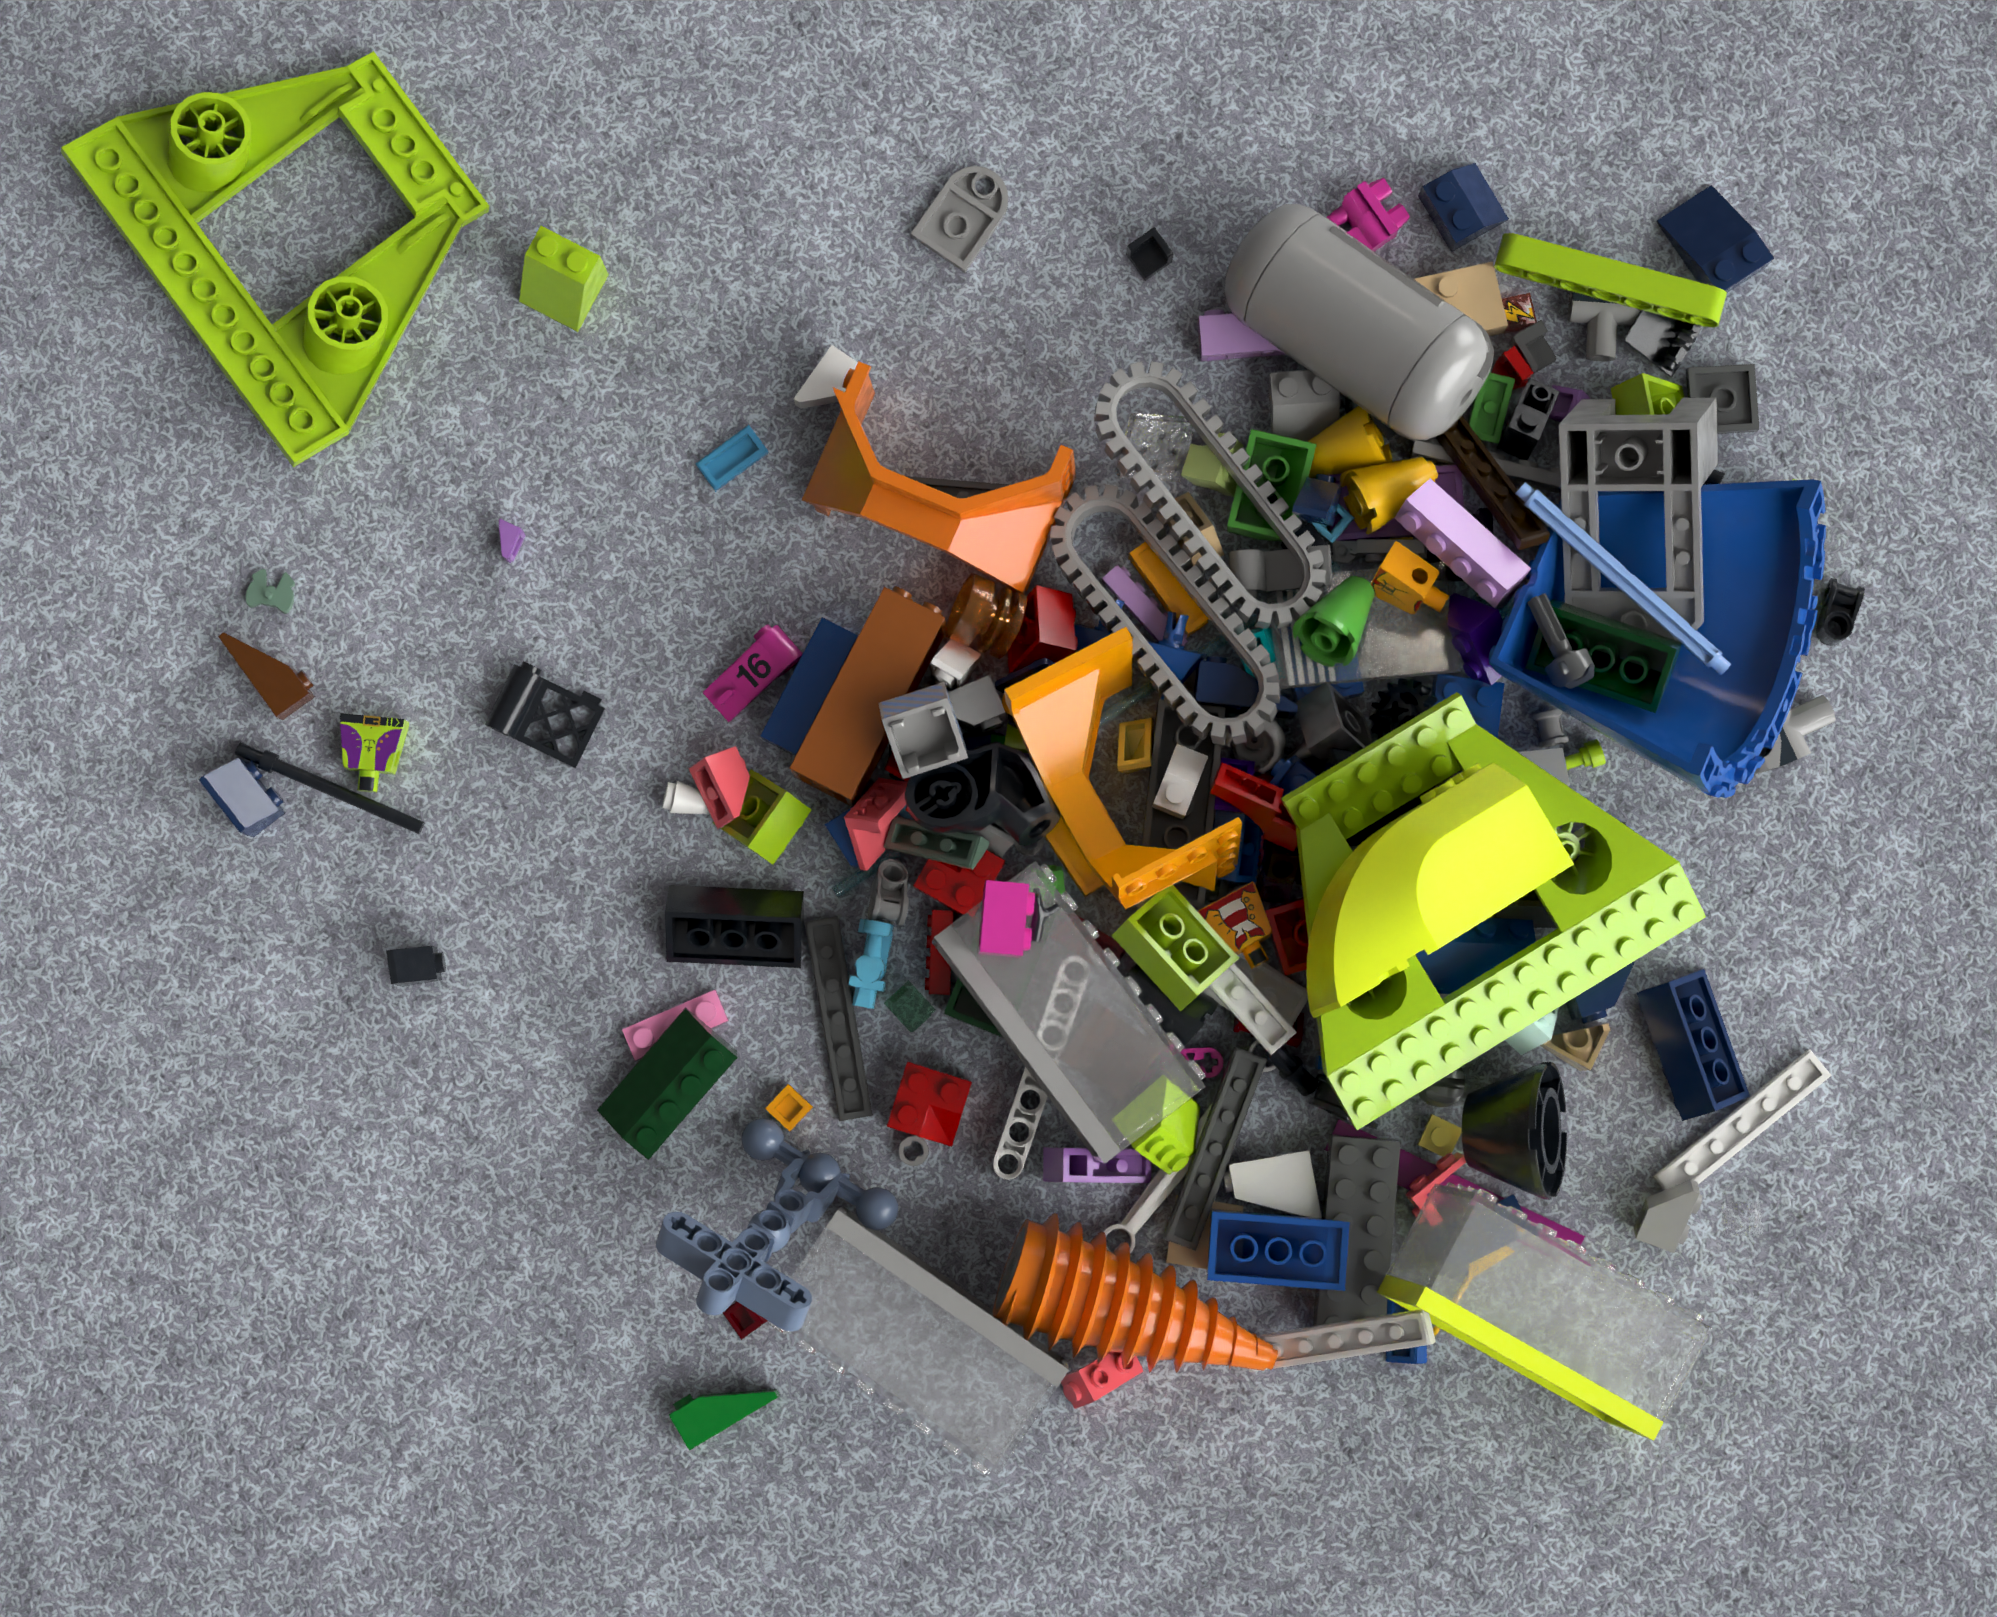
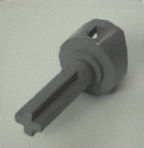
M1546 593L1533 597L1527 603L1555 658L1552 663L1545 667L1552 685L1559 688L1564 686L1572 689L1594 677L1595 665L1587 649L1572 651V647Z

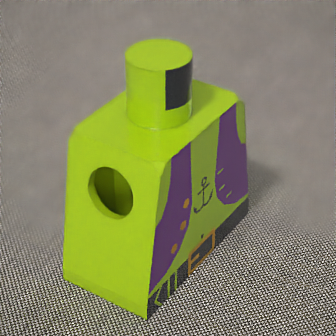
M340 713L343 767L350 771H359L358 791L377 792L379 773L396 774L409 722L398 718Z

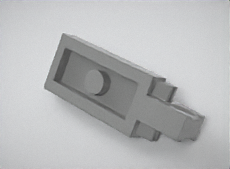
M1357 539V541H1335L1333 543L1332 558L1334 563L1351 565L1359 558H1365L1366 563L1380 564L1395 541L1421 558H1427V547L1419 540Z

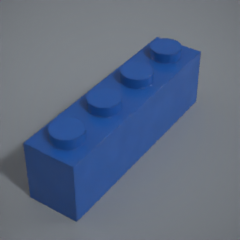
M823 617L821 618L760 735L762 740L796 756L858 635Z

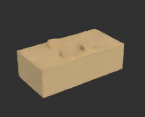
M1493 261L1414 279L1479 323L1489 336L1503 334L1506 330L1508 322Z

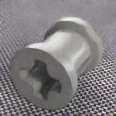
M1555 709L1532 715L1533 720L1537 721L1541 738V741L1538 743L1539 748L1569 742L1568 737L1564 736L1560 718L1563 714L1562 710Z

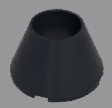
M1542 1062L1470 1092L1464 1102L1461 1127L1463 1153L1466 1163L1470 1168L1544 1200H1551V1197H1556L1560 1191L1567 1153V1132H1561L1560 1112H1567L1565 1094L1559 1070L1553 1062Z

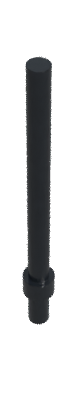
M241 742L236 748L235 755L258 764V768L268 773L277 772L412 832L420 834L425 824L421 820L280 760L279 755L268 750L262 752Z

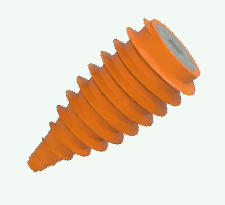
M1056 1213L1049 1216L1043 1224L1029 1219L1024 1221L1005 1264L993 1307V1317L1000 1319V1322L1006 1326L1009 1323L1022 1326L1023 1336L1027 1341L1036 1331L1047 1334L1048 1351H1050L1060 1338L1069 1340L1072 1344L1073 1358L1084 1346L1096 1347L1098 1364H1100L1109 1351L1120 1352L1123 1369L1126 1368L1134 1356L1147 1357L1149 1373L1159 1360H1173L1176 1373L1183 1363H1201L1203 1371L1207 1364L1229 1366V1369L1231 1366L1264 1371L1266 1368L1273 1369L1278 1355V1350L1273 1349V1345L1258 1338L1255 1333H1250L1239 1326L1234 1316L1227 1318L1218 1311V1303L1215 1297L1210 1298L1205 1303L1198 1298L1197 1283L1194 1279L1187 1282L1182 1288L1176 1285V1272L1173 1265L1167 1266L1158 1275L1153 1272V1258L1150 1253L1144 1254L1134 1263L1130 1260L1129 1244L1126 1241L1122 1242L1113 1252L1107 1250L1106 1235L1102 1231L1090 1242L1084 1241L1082 1224L1080 1222L1075 1223L1066 1233L1059 1231V1218Z

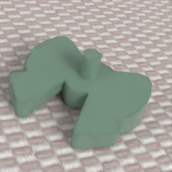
M265 569L252 575L254 581L250 583L246 591L247 605L250 608H254L263 604L264 606L277 607L282 613H289L294 604V592L291 589L295 586L293 579L285 572L275 589L274 586L267 587V571Z

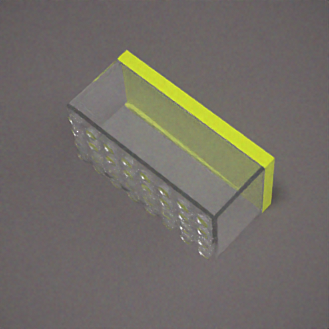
M1450 1182L1446 1186L1434 1184L1377 1293L1409 1311L1424 1310L1429 1313L1431 1323L1600 1420L1654 1441L1712 1330L1711 1327L1702 1323L1704 1316L1690 1308H1682L1673 1304L1675 1301L1673 1298L1656 1290L1654 1292L1644 1287L1645 1282L1628 1273L1624 1275L1616 1271V1266L1598 1256L1595 1258L1585 1254L1587 1249L1571 1240L1565 1241L1559 1237L1555 1238L1557 1232L1541 1223L1536 1224L1529 1220L1526 1222L1525 1220L1528 1215L1512 1206L1506 1207L1499 1203L1496 1204L1498 1198L1482 1189L1476 1190L1470 1186L1466 1188L1460 1184L1456 1186Z

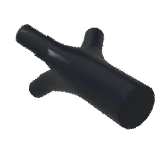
M1034 888L1035 903L1030 928H1032L1031 941L1041 943L1045 923L1051 914L1060 909V905L1056 903L1045 909L1039 888Z

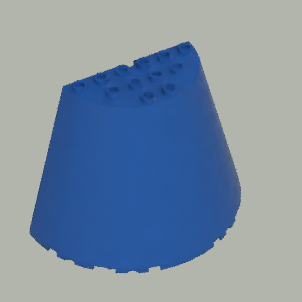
M1819 480L1708 484L1701 487L1704 622L1696 631L1720 650L1722 656L1731 665L1720 675L1712 667L1708 668L1682 644L1672 675L1656 713L1578 686L1572 689L1564 686L1559 688L1552 685L1548 676L1525 669L1539 628L1527 602L1535 596L1546 593L1549 601L1555 599L1565 603L1563 539L1550 527L1547 529L1550 533L1548 542L1539 544V550L1535 559L1531 560L1528 564L1531 568L1526 575L1529 583L1527 585L1523 584L1522 588H1518L1515 593L1514 607L1510 616H1506L1502 623V634L1497 645H1493L1490 650L1489 664L1496 673L1701 792L1718 798L1733 796L1736 790L1735 786L1738 783L1748 784L1752 780L1756 769H1760L1765 762V758L1759 756L1762 749L1773 748L1788 716L1803 674L1802 672L1795 671L1797 662L1800 663V655L1808 656L1811 634L1818 610H1814L1817 606L1818 597L1812 595L1814 579L1821 580L1823 578L1825 562L1824 542L1826 539V525L1818 524V518L1820 513L1824 514L1826 510L1822 483ZM1598 491L1600 545L1648 588H1667L1664 491ZM1560 500L1559 504H1555L1561 511L1562 500ZM1600 572L1601 588H1618Z

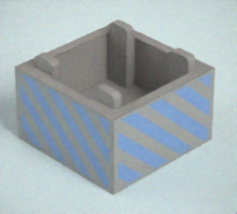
M944 682L879 703L881 720L902 779L968 758L965 742Z

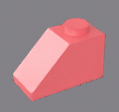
M736 746L707 756L689 768L717 829L724 827L740 815L750 774Z

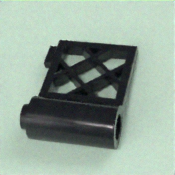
M524 661L521 667L514 664L485 725L576 768L605 710L604 707L600 706L602 699L586 691H583L582 695L579 696L540 677L541 670ZM547 688L561 695L565 708L546 714L542 699ZM566 698L577 702V704L568 706ZM585 706L596 711L590 724L576 729L570 710ZM538 707H540L542 715L533 718ZM567 712L573 730L554 736L548 717ZM544 719L550 738L536 742L524 736L531 723ZM587 729L581 741L578 732ZM574 734L579 746L574 758L571 759L561 754L555 740ZM552 741L554 750L542 744Z

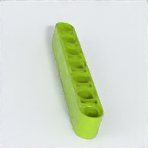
M1505 233L1502 235L1494 265L1496 270L1504 274L1704 327L1713 328L1719 326L1727 295L1725 290L1712 285L1515 233Z

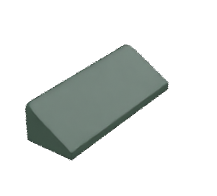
M896 816L891 822L884 848L973 870L987 850L990 842L982 836L970 833L941 834L929 831L917 824L915 820Z

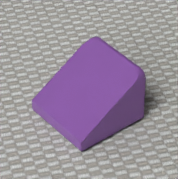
M1552 385V388L1560 392L1549 419L1561 422L1582 399H1590V397L1583 390Z
M499 519L502 557L511 563L514 561L526 535L521 528Z

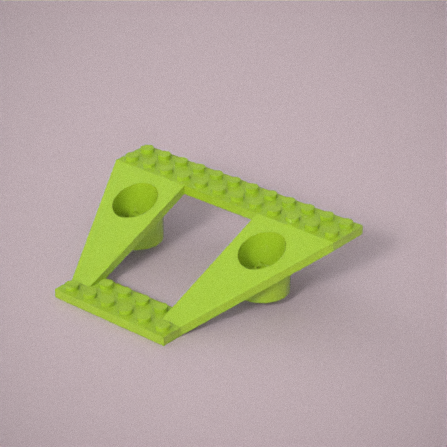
M374 51L345 67L222 94L201 92L188 96L181 103L117 116L61 147V154L293 468L350 433L462 227L488 213L490 208L489 204ZM340 117L415 218L335 278L324 281L313 291L311 296L271 324L197 223ZM232 130L237 134V137L228 136L225 133ZM188 136L192 137L193 141L184 145L180 138ZM226 145L237 147L231 155H228L224 148ZM197 149L204 154V157L194 154L192 151ZM216 154H218V155L221 157V158H208V155H216ZM330 307L334 309L333 312L324 311ZM369 313L374 321L362 319L361 316ZM316 319L329 321V326L321 330ZM361 329L376 331L368 340L360 333ZM334 333L337 337L341 338V342L329 338L328 335ZM355 338L358 343L350 344L344 343L345 339Z
M1457 692L1281 798L1296 826L1308 942L1321 899L1335 873L1353 852L1346 839L1458 771H1465L1477 763L1480 764L1481 768H1484L1494 762L1524 782L1529 787L1571 860L1576 859L1578 854L1580 856L1574 862V865L1534 889L1557 927L1553 932L1443 999L1440 997L1416 955H1413L1407 959L1410 966L1386 978L1379 985L1342 1007L1317 1017L1323 1072L1356 1130L1369 1124L1706 917L1678 860L1477 725L1462 695ZM1574 822L1583 823L1584 827L1571 833ZM1585 838L1584 848H1581L1579 841Z

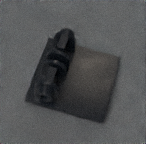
M1641 310L1623 340L1668 376L1673 377L1687 352L1690 351L1692 344L1696 341V337L1703 326Z

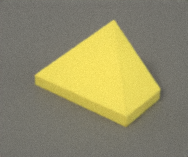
M1152 718L1119 723L1117 757L1119 772L1130 774L1152 766Z

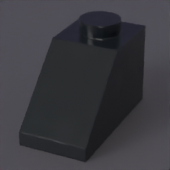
M435 946L386 950L392 985L404 987L441 981V973L446 972L443 952L438 953Z

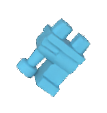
M860 919L858 932L867 934L864 953L856 960L854 965L856 966L857 976L850 975L849 986H855L852 1005L874 1009L877 991H885L886 982L880 980L886 973L895 925Z

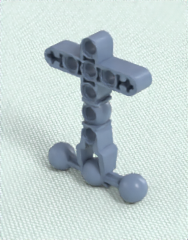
M760 1118L747 1124L742 1133V1145L744 1151L753 1159L765 1161L775 1157L788 1165L781 1173L774 1193V1201L768 1203L766 1210L753 1215L747 1225V1229L742 1231L733 1242L685 1213L670 1212L663 1219L656 1240V1248L664 1257L702 1279L696 1298V1304L702 1312L708 1315L722 1314L735 1300L785 1331H797L804 1324L812 1302V1295L804 1286L765 1263L770 1259L771 1254L783 1249L790 1239V1234L795 1232L806 1221H818L832 1204L836 1195L856 1206L858 1220L866 1228L873 1230H883L891 1226L898 1216L899 1205L896 1197L887 1189L875 1187L865 1191L850 1182V1174L841 1173L839 1163L831 1155L821 1152L811 1154L809 1149L801 1152L784 1142L782 1128L774 1120ZM798 1178L801 1185L808 1192L806 1195L800 1191L793 1190Z

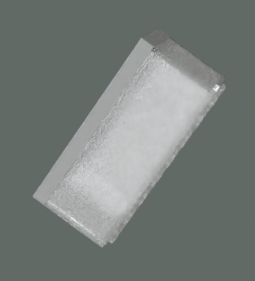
M1034 861L1008 882L1029 884V892L1040 894L1045 909L1056 903L1060 905V909L1051 914L1047 919L1041 943L1031 941L1030 950H1023V956L1020 958L978 954L982 901L936 935L932 943L1095 1160L1105 1164L1204 1089L1206 1086L1201 1080L1206 1076L1194 1060L1188 1061L1180 1053L1184 1046L1173 1032L1165 1033L1159 1023L1163 1019L1151 1003L1144 1005L1138 995L1142 991L1130 975L1123 977L1116 967L1121 963L1109 948L1102 950L1095 940L1099 937L1098 932L1087 919L1081 922L1074 912L1078 909V906L1066 891L1063 894L1059 893L1053 885L1057 878L1045 863L1039 866ZM1026 915L1025 928H1030L1031 915Z
M844 1206L836 1211L791 1277V1279L808 1289L812 1295V1302L802 1328L797 1331H790L800 1338L797 1344L812 1355H815L817 1351L829 1358L826 1364L841 1375L848 1371L858 1378L855 1384L870 1395H873L876 1391L886 1398L884 1404L889 1409L899 1415H902L904 1411L915 1418L914 1426L929 1436L934 1431L943 1437L942 1445L958 1456L962 1451L972 1458L971 1465L987 1476L990 1472L998 1476L1069 1371L1067 1360L1052 1350L1048 1351V1347L1032 1336L1027 1341L1023 1336V1330L1012 1323L1006 1326L1001 1323L1000 1319L993 1317L992 1308L879 1230L866 1228L858 1220L857 1215ZM771 1322L768 1323L770 1326H772L774 1329H776L784 1335H786L789 1332L777 1327Z

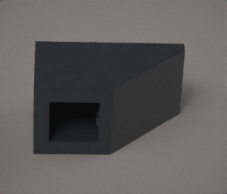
M1529 378L1508 420L1497 449L1521 460L1528 461L1541 437L1560 391Z

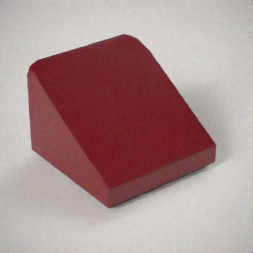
M737 1301L723 1312L741 1340L768 1321Z

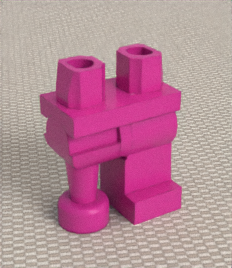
M1381 178L1370 184L1364 181L1357 188L1348 192L1344 196L1342 205L1328 215L1327 218L1338 226L1348 221L1352 229L1346 233L1375 252L1397 236L1398 230L1409 220L1410 216L1401 203L1389 211L1384 209L1380 202L1391 196L1392 190L1386 180Z

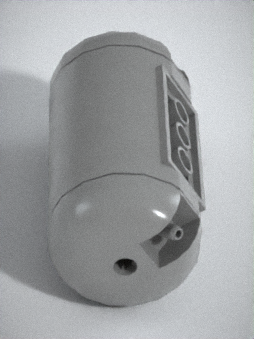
M1284 204L1264 215L1242 240L1226 271L1224 296L1229 309L1240 322L1393 431L1410 440L1431 439L1443 434L1452 427L1474 401L1491 371L1494 348L1488 333L1479 323L1441 299L1353 236L1346 233L1340 226L1310 207L1301 204Z

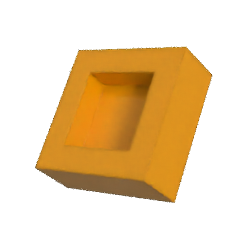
M787 1084L765 1109L791 1132L813 1106L791 1085Z

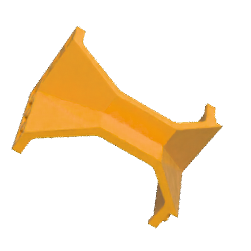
M1127 627L1004 689L1005 702L1035 769L1054 801L1060 817L1090 869L1125 910L1179 881L1215 891L1216 876L1222 878L1235 870V865L1238 864L1242 821L1237 817L1178 849L1126 845L1093 788L1089 775L1103 705L1110 696L1132 685L1133 637Z

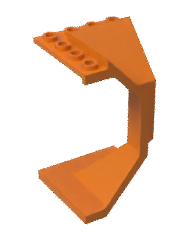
M858 361L855 370L850 368L843 382V388H846V391L843 392L832 387L841 411L802 497V501L813 505L817 512L828 517L831 510L864 518L939 549L1008 586L1013 594L1024 598L1050 539L1051 525H1056L1054 516L1059 507H1064L1076 479L1073 449L1060 445L1051 468L1042 476L968 498H957L884 468L877 461L861 426L875 395L869 377L871 366Z

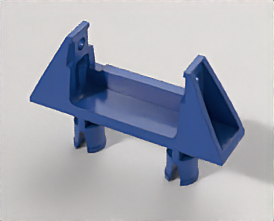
M1116 600L1115 602L1122 609L1125 601ZM1168 611L1163 640H1159V642L1147 641L1183 684L1198 667L1199 662L1205 659L1206 653L1184 649L1185 646L1182 645L1189 616L1185 614L1180 615L1176 625V612ZM1099 620L1098 626L1095 625V627L1074 624L1075 636L1078 639L1076 650L1078 652L1112 634V630L1108 631L1101 623V620Z

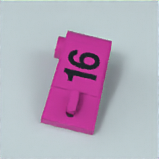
M767 624L762 627L753 637L756 642L702 692L728 722H731L777 677L787 673L799 662L803 653L778 625L771 628Z

